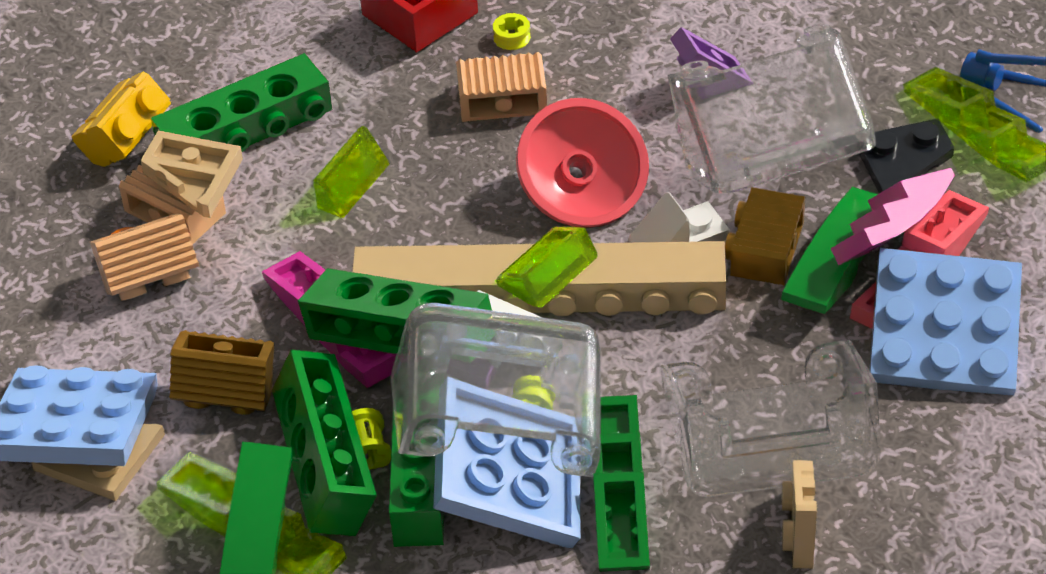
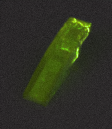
M934 67L903 84L904 92L936 119L939 118L943 125L994 166L1026 183L1046 172V143L1027 135L1025 119L995 107L994 92L938 67Z
M188 452L156 482L157 487L199 522L220 535L226 536L236 473ZM285 507L277 552V570L284 574H332L347 559L342 544L318 533H310L309 529L305 528L301 514Z

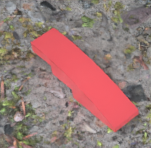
M948 190L922 220L904 231L902 246L897 250L960 256L988 215L989 207ZM876 282L852 304L850 319L873 329Z

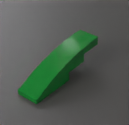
M852 187L845 194L819 228L782 291V301L825 314L850 287L857 275L859 263L867 254L838 265L830 248L854 235L849 224L872 211L868 200L878 194Z
M637 395L588 397L599 572L650 569Z
M242 441L220 574H276L277 552L285 513V496L292 463V447Z

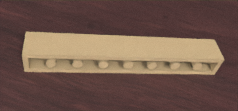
M724 241L355 247L353 272L475 292L480 290L530 313H552L557 316H568L573 312H598L602 315L611 316L619 312L645 311L651 315H660L667 311H692L696 314H708L714 310H726Z

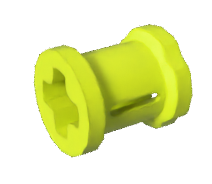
M360 408L352 411L364 454H368L366 461L369 470L388 465L391 461L392 451L390 445L385 443L382 431L385 427L383 415L373 408ZM364 422H368L369 426L365 428Z

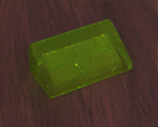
M361 126L313 179L318 209L344 218L390 165L367 127Z
M553 227L505 269L495 281L499 287L524 302L541 308L597 258L598 254L585 228Z

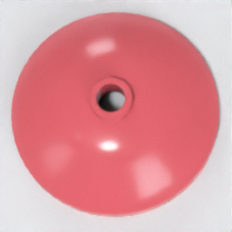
M570 98L546 106L530 120L518 143L516 168L524 192L542 213L568 226L593 228L607 225L620 219L634 207L641 197L648 180L649 158L641 134L623 113L601 101L587 98ZM576 167L580 169L583 177H573L570 174L569 168Z

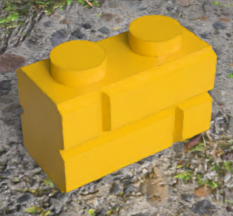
M144 71L132 76L131 79L128 78L119 82L85 120V124H82L71 136L72 141L93 164L105 167L112 162L115 163L126 158L152 127L151 118L164 113L171 105L170 98L149 74Z

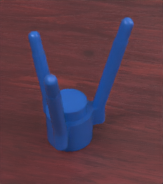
M978 49L977 53L970 52L966 56L960 72V84L968 86L967 95L984 101L1035 132H1042L1043 128L992 96L987 91L988 89L997 90L1002 79L1046 87V80L1004 70V66L1000 65L1046 66V57L996 54Z

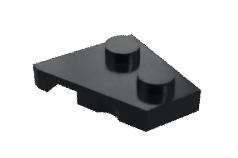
M939 118L855 136V147L878 193L883 192L899 181L927 174L931 168L939 167L952 158L954 154V146Z

